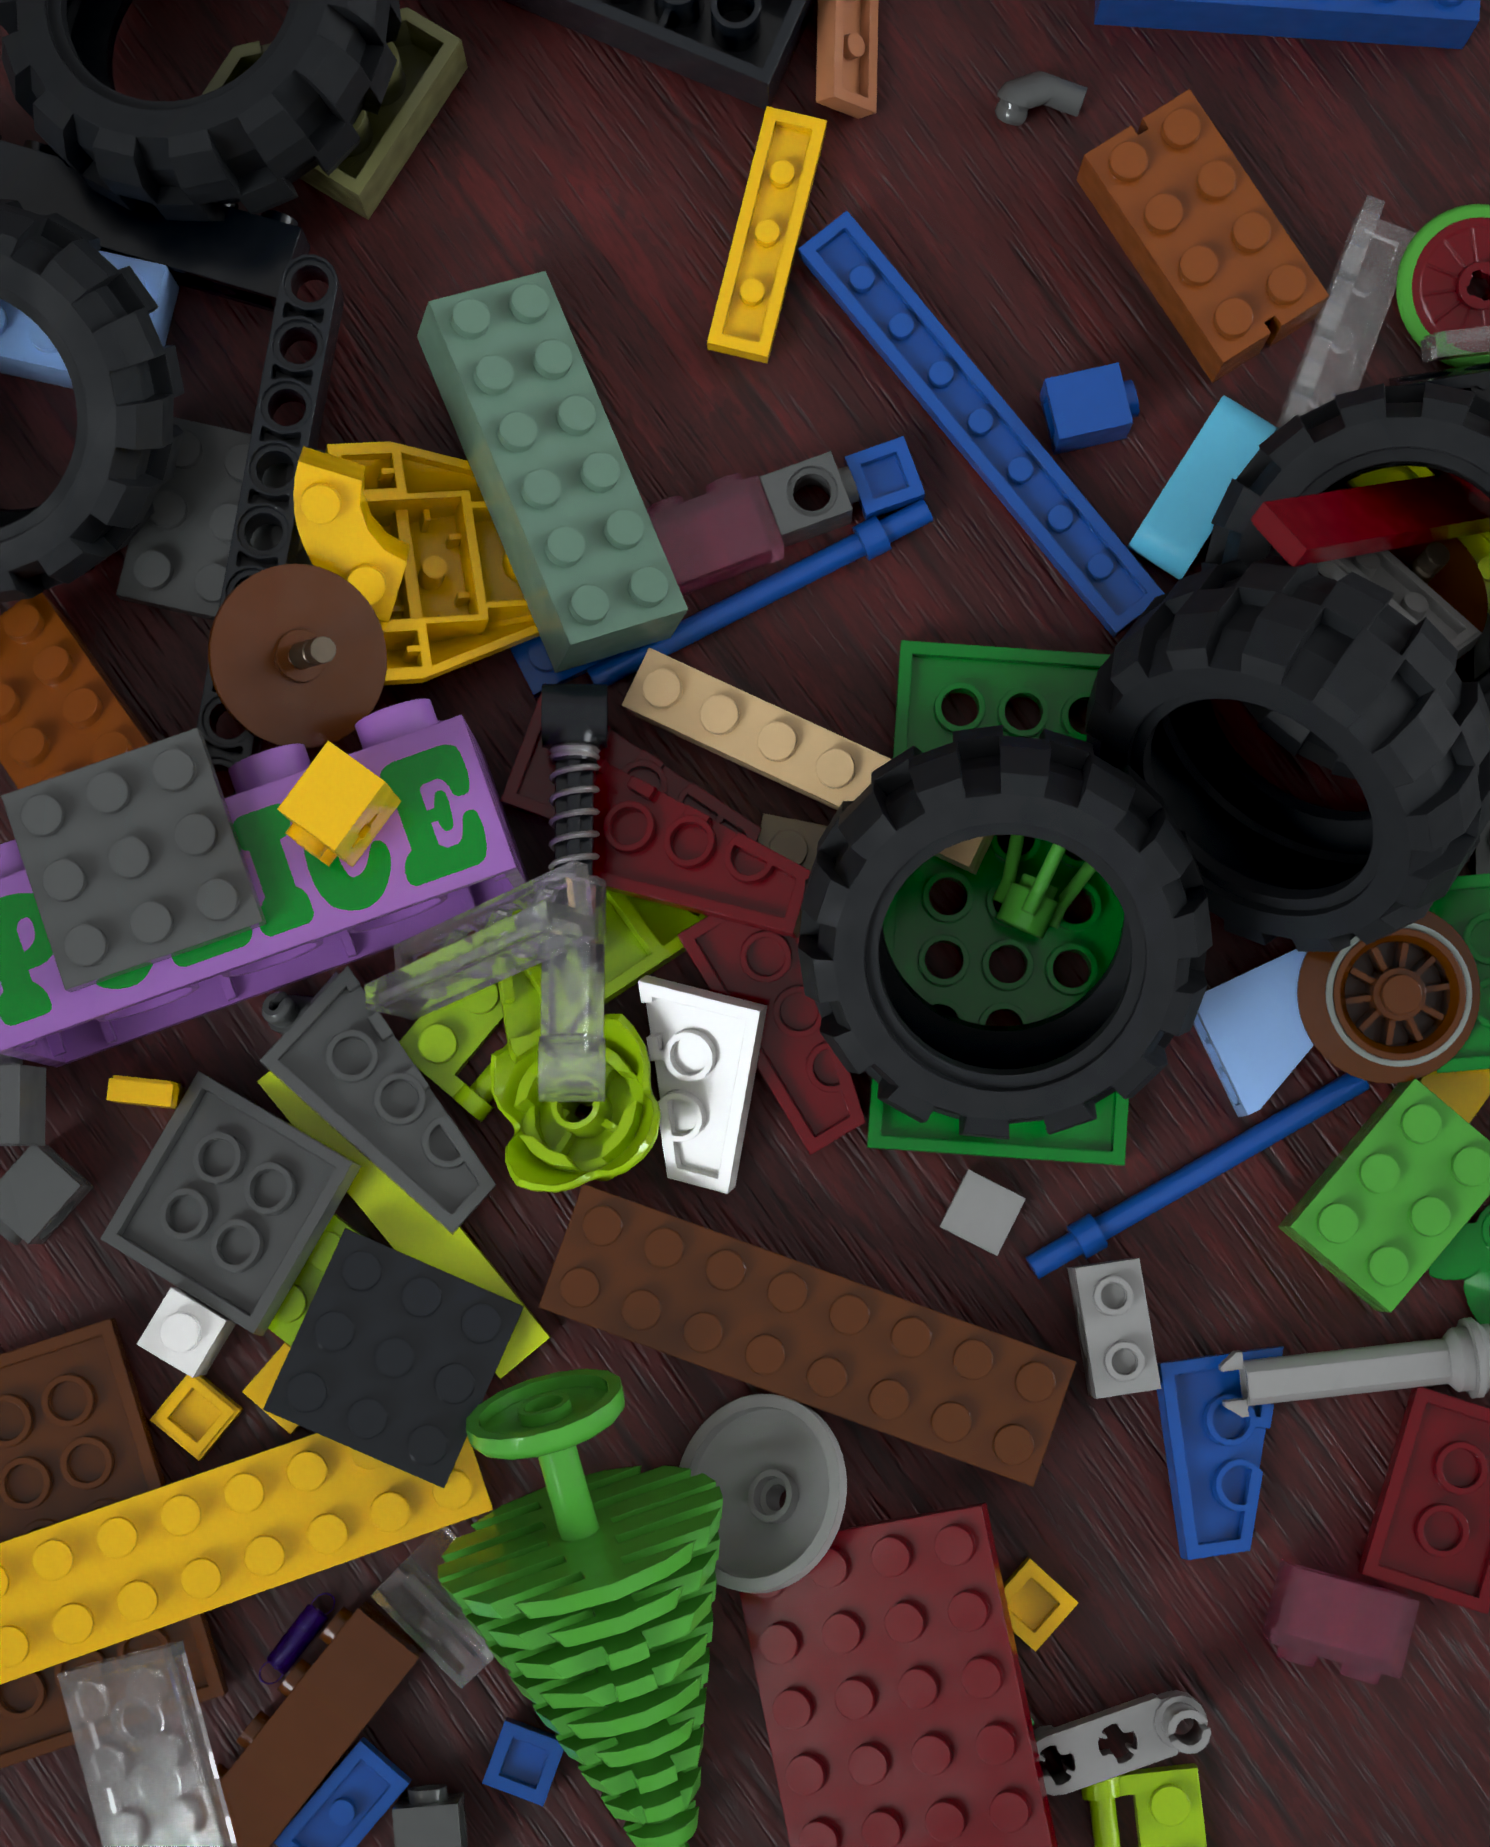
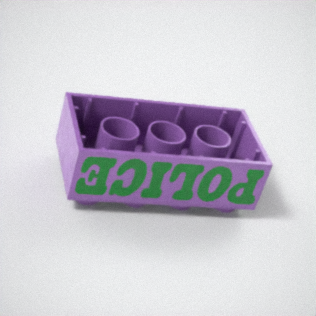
M423 698L383 708L362 718L355 724L363 749L348 755L384 780L401 800V803L353 867L339 857H336L328 867L285 834L292 822L279 812L277 808L311 764L304 744L296 743L271 748L251 755L232 765L228 772L236 795L224 799L267 924L74 992L66 991L16 840L0 844V1054L57 1068L514 905L533 896L532 886L504 807L501 804L488 762L462 714L444 721L438 720L431 700Z

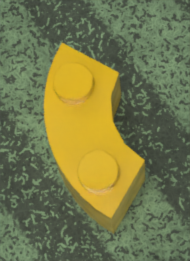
M303 446L297 464L293 491L294 514L303 547L314 566L329 570L351 583L369 602L377 618L389 623L406 568L410 545L388 534L372 516L364 493L365 465Z

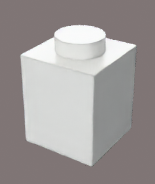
M170 1287L137 1345L194 1378L207 1374L236 1323L180 1288Z

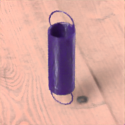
M322 1593L317 1596L327 1594L333 1598L334 1605L326 1614L313 1606L312 1603L307 1604L267 1656L268 1662L265 1664L270 1663L276 1670L282 1673L281 1677L272 1683L264 1682L260 1676L262 1666L259 1671V1678L263 1683L273 1684L278 1682L296 1662L328 1620L326 1615L335 1606V1598L332 1594Z

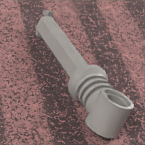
M1472 1317L1459 1319L1457 1326L1448 1328L1443 1337L1439 1339L1243 1360L1242 1351H1232L1218 1367L1221 1372L1239 1370L1242 1398L1222 1400V1405L1243 1418L1249 1417L1248 1406L1449 1384L1457 1392L1466 1391L1471 1399L1482 1398L1490 1389V1325L1479 1324Z

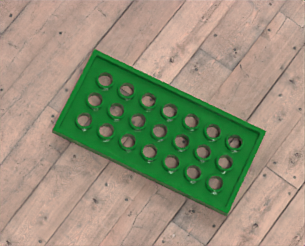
M901 640L892 759L913 745L924 753L952 743V731L1003 725V736L1039 739L1042 731L1047 729L1086 742L1087 735L1077 732L1071 726L1068 719L1069 709L1078 702L1089 700L1097 672L1109 658L1110 654ZM953 693L969 695L977 705L978 713L976 719L964 726H957L948 722L943 716L941 704L947 696ZM1017 697H1026L1033 700L1040 709L1041 718L1039 724L1029 730L1014 728L1006 719V704ZM994 835L976 875L933 856L907 878L888 908L882 925L888 951L900 974L915 992L934 1007L942 1006L948 1008L954 1013L956 1018L985 1025L990 1014L996 1011H1008L1018 1018L1020 1025L1046 1019L1067 1009L1084 997L1104 975L1118 948L1123 929L1124 911L1109 884L1097 871L1081 890L1089 896L1092 902L1090 918L1081 924H1071L1062 918L1058 929L1048 926L1043 939H1040L996 918L998 913L993 905V896L1001 882L1006 853L998 845L997 835ZM1033 838L1031 850L1021 855L1016 878L1017 884H1019L1023 873L1037 878L1053 843ZM1064 853L1050 882V885L1058 889L1054 901L1084 864V860H1073ZM951 880L963 888L966 901L964 908L960 912L953 915H943L932 907L929 900V892L931 887L937 882ZM938 943H947L954 946L961 955L962 964L960 971L948 979L933 976L925 964L927 950ZM1008 947L1015 949L1022 955L1025 962V971L1020 980L1014 983H1003L994 978L989 969V959L995 950ZM1064 952H1075L1085 959L1089 973L1083 985L1069 988L1056 980L1053 973V964L1058 955ZM871 1077L867 1148L1115 1166L1125 1165L1129 1098L1124 1099L1117 1091L1095 1103L1097 1119L1051 1135L1047 1133L1044 1120L1009 1124V1140L959 1135V1119L933 1111L927 1122L920 1123L877 1099L878 1083Z

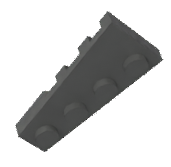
M348 965L260 1059L264 1067L452 1235L495 1189L496 1183L452 1118L438 1101L430 1086L394 1036L393 1031L373 1005Z

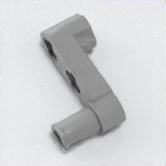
M1173 1690L1158 1695L1151 1693L1057 1727L1047 1725L1036 1728L1034 1735L1040 1761H1045L1041 1751L1049 1746H1055L1060 1755L1069 1754L1068 1761L1060 1759L1063 1770L1056 1774H1050L1046 1766L1041 1765L1047 1794L1053 1796L1068 1794L1176 1756L1178 1752L1185 1754L1198 1753L1206 1747L1211 1736V1728L1207 1727L1208 1720L1204 1709L1187 1692ZM1187 1718L1193 1719V1727L1188 1733L1183 1735L1174 1734L1180 1721ZM1111 1724H1117L1123 1733L1133 1731V1744L1125 1743L1129 1752L1119 1758H1116L1110 1749L1099 1750V1738L1107 1739V1735L1103 1730Z

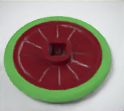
M1489 204L1459 206L1437 215L1416 233L1402 256L1396 281L1398 309L1411 337L1426 353L1435 359L1490 352ZM1473 276L1479 277L1482 280L1485 279L1488 283V288L1485 289V294L1482 298L1469 295L1467 292V286L1470 285V280ZM1490 354L1439 361L1454 367L1488 363L1490 362Z

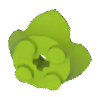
M623 1014L595 1016L581 1024L573 1040L560 1042L552 1039L516 1064L509 1056L508 1045L491 1054V1091L498 1109L514 1127V1136L505 1148V1163L512 1180L518 1187L530 1191L557 1193L574 1189L595 1179L598 1181H608L617 1175L629 1171L644 1159L653 1147L658 1136L661 1113L659 1103L654 1097L651 1088L649 1055L647 1047L636 1028ZM580 1104L585 1106L592 1105V1111L585 1119L581 1120L574 1115Z

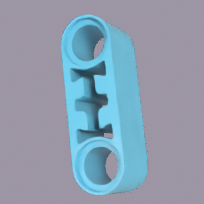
M1223 395L1127 548L1175 578L1182 579L1213 530L1214 524L1211 523L1232 478L1236 480L1259 451V445L1270 437L1277 427Z

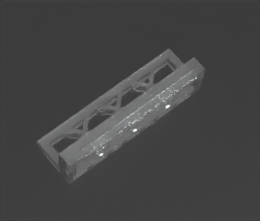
M1367 195L1353 219L1327 288L1329 297L1315 320L1278 418L1275 432L1297 414L1301 416L1335 399V395L1359 389L1397 287V274L1402 256L1410 241L1416 235V232L1379 219L1386 201Z
M575 860L568 862L393 945L395 971L364 985L366 1009L415 1020L595 939L588 864ZM567 887L569 906L554 902L559 890ZM518 909L522 910L521 912L512 915L514 911ZM476 931V933L467 936L469 932ZM429 951L431 952V954L417 960L418 956Z

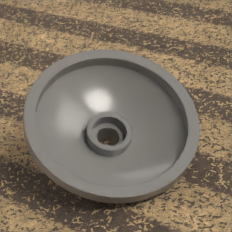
M754 1394L741 1397L724 1405L714 1412L696 1431L683 1454L679 1467L691 1469V1477L701 1473L706 1474L716 1481V1487L720 1486L722 1492V1519H720V1528L718 1530L720 1537L719 1558L716 1561L715 1568L717 1584L728 1589L756 1594L777 1591L799 1581L821 1561L829 1550L838 1533L845 1510L847 1496L846 1467L839 1443L830 1427L815 1411L803 1403L775 1394ZM786 1490V1500L783 1507L780 1508V1496Z

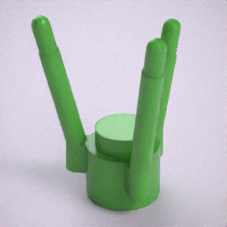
M1010 835L1002 879L993 897V900L1002 904L996 918L1025 933L1043 939L1048 926L1058 929L1066 909L1096 870L1085 861L1054 901L1058 889L1050 885V882L1066 849L1052 844L1037 878L1023 873L1019 884H1017L1016 878L1025 836Z

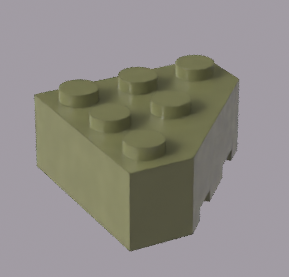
M408 7L400 9L402 24L397 40L386 43L397 59L378 115L362 110L352 125L361 137L359 145L329 176L318 165L300 177L301 180L367 220L372 216L468 68L461 39ZM259 41L233 46L202 95L230 83L243 74L262 56L270 44L261 45Z

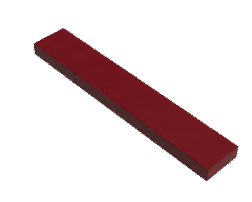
M1447 473L1266 501L1262 503L1250 520L1290 566L1296 567L1311 562L1315 564L1490 532V499L1469 482Z

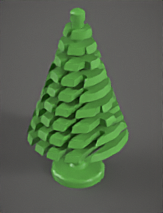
M577 1369L555 1372L526 1380L496 1393L479 1404L466 1418V1432L471 1446L486 1457L506 1460L538 1457L546 1487L504 1504L471 1524L476 1531L455 1538L441 1557L446 1563L438 1565V1580L451 1599L462 1608L465 1618L474 1630L485 1639L488 1649L497 1661L509 1670L511 1680L520 1692L532 1701L534 1711L543 1723L555 1731L557 1742L566 1754L579 1762L578 1768L589 1785L603 1792L600 1798L613 1817L626 1821L623 1828L636 1847H690L687 1841L694 1836L698 1826L699 1806L695 1807L696 1800H693L701 1785L702 1766L698 1768V1761L704 1739V1727L701 1728V1724L704 1721L707 1687L703 1688V1684L708 1683L710 1663L709 1647L706 1648L707 1643L712 1642L713 1613L711 1605L715 1601L717 1579L715 1568L716 1561L719 1558L720 1546L718 1530L720 1528V1519H722L723 1506L720 1486L716 1487V1481L704 1473L691 1477V1469L667 1465L641 1474V1466L603 1470L585 1475L576 1445L593 1438L611 1426L623 1411L625 1400L620 1377L608 1370Z

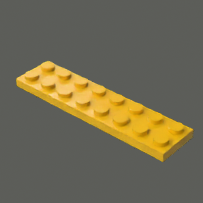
M314 1433L1 1542L0 1685L493 1510L468 1435L445 1488L318 1433Z

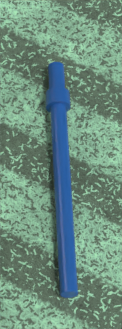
M920 499L881 520L873 516L853 526V534L682 620L671 638L616 654L586 670L593 684H607L609 686L637 672L648 648L668 656L864 556L870 561L891 550V542L933 522L932 514L926 502Z
M1347 1073L1343 1074L1093 1218L1088 1213L1067 1225L1068 1233L1026 1256L1027 1263L1036 1278L1040 1279L1080 1255L1085 1259L1092 1257L1108 1247L1106 1240L1369 1090L1368 1082Z

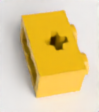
M327 741L277 810L292 822L285 834L296 841L299 846L328 867L336 857H339L353 867L396 810L401 800L384 780L333 743Z

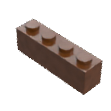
M367 1601L359 1606L354 1613L350 1612L346 1607H342L319 1636L328 1645L313 1665L302 1658L277 1690L287 1698L271 1718L260 1710L238 1737L236 1743L245 1749L230 1769L219 1762L195 1791L194 1795L202 1800L203 1803L190 1819L224 1847H270L425 1652V1648Z

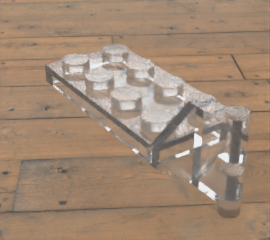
M183 1640L72 1667L57 1674L102 1847H237Z

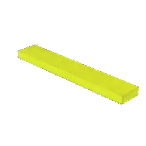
M270 1071L257 1081L293 1126L361 1166L347 1192L394 1250L524 1306L495 1371L500 1379L551 1338L546 1329L461 1226L452 1235Z

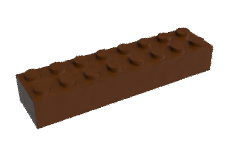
M586 1184L582 1185L538 1307L1034 1487L1076 1365V1361Z

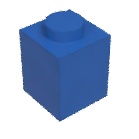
M1119 362L1046 378L1039 394L1053 455L1126 439L1133 425L1132 418L1139 417L1140 414L1135 385L1132 380L1123 381Z

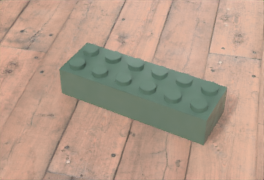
M546 271L428 301L417 334L418 341L555 673L671 638L686 614L688 607Z

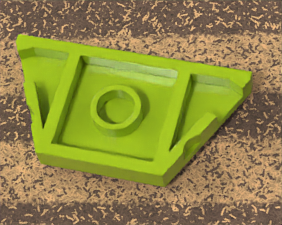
M549 885L492 921L489 930L510 1058L516 1064L637 984L638 980L645 975L652 974L685 952L686 949L677 935L704 919L707 915L700 914L698 917L687 910L596 888L593 890L592 944H603V956L587 972L582 970L576 946L577 910H570V949L564 972H559L544 957L543 944H555L554 889Z

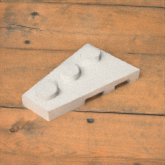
M645 975L638 980L641 1003H646L650 1035L646 1039L650 1061H655L660 1094L658 1103L661 1113L659 1126L667 1178L728 1194L736 1186L767 1005Z

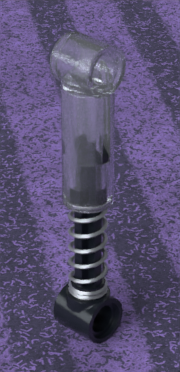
M542 684V748H547L552 753L549 758L552 760V764L555 765V771L549 776L550 781L555 785V793L549 798V802L555 807V815L548 822L555 829V835L548 844L554 851V861L548 866L554 876L544 878L541 881V1036H539L538 1096L539 1102H605L606 1038L604 1036L606 881L593 875V860H597L600 857L597 853H593L594 838L600 835L598 831H594V815L600 813L597 808H594V793L600 791L597 786H594V771H598L601 768L597 764V760L600 758L598 753L603 748H607L608 687L607 684Z

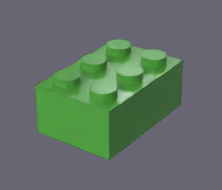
M1416 1078L1412 1081L1398 1083L1279 1224L1278 1228L1375 1311L1391 1313L1489 1197L1490 1141Z

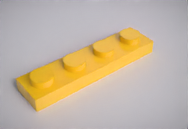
M766 106L707 340V350L768 364L827 129V120Z

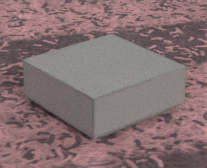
M968 1169L939 1227L998 1256L1026 1198Z

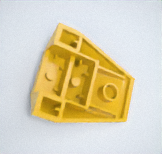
M391 441L327 444L325 453L366 466L364 493L372 516L388 534L410 545L406 568L390 621L388 623L378 619L384 633L387 649V671L384 685L423 683L540 636L467 460Z

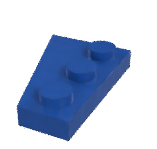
M1284 1346L1242 1351L1243 1360L1282 1356ZM1230 1353L1157 1363L1161 1389H1157L1168 1475L1180 1558L1185 1560L1250 1551L1263 1476V1472L1260 1470V1462L1266 1428L1270 1429L1274 1404L1248 1406L1249 1417L1243 1418L1222 1405V1400L1242 1398L1239 1370L1221 1372L1218 1367Z

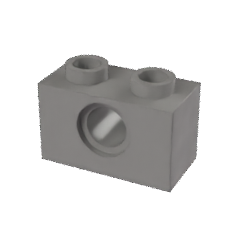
M1125 1258L1067 1267L1088 1395L1099 1399L1161 1389L1140 1258Z

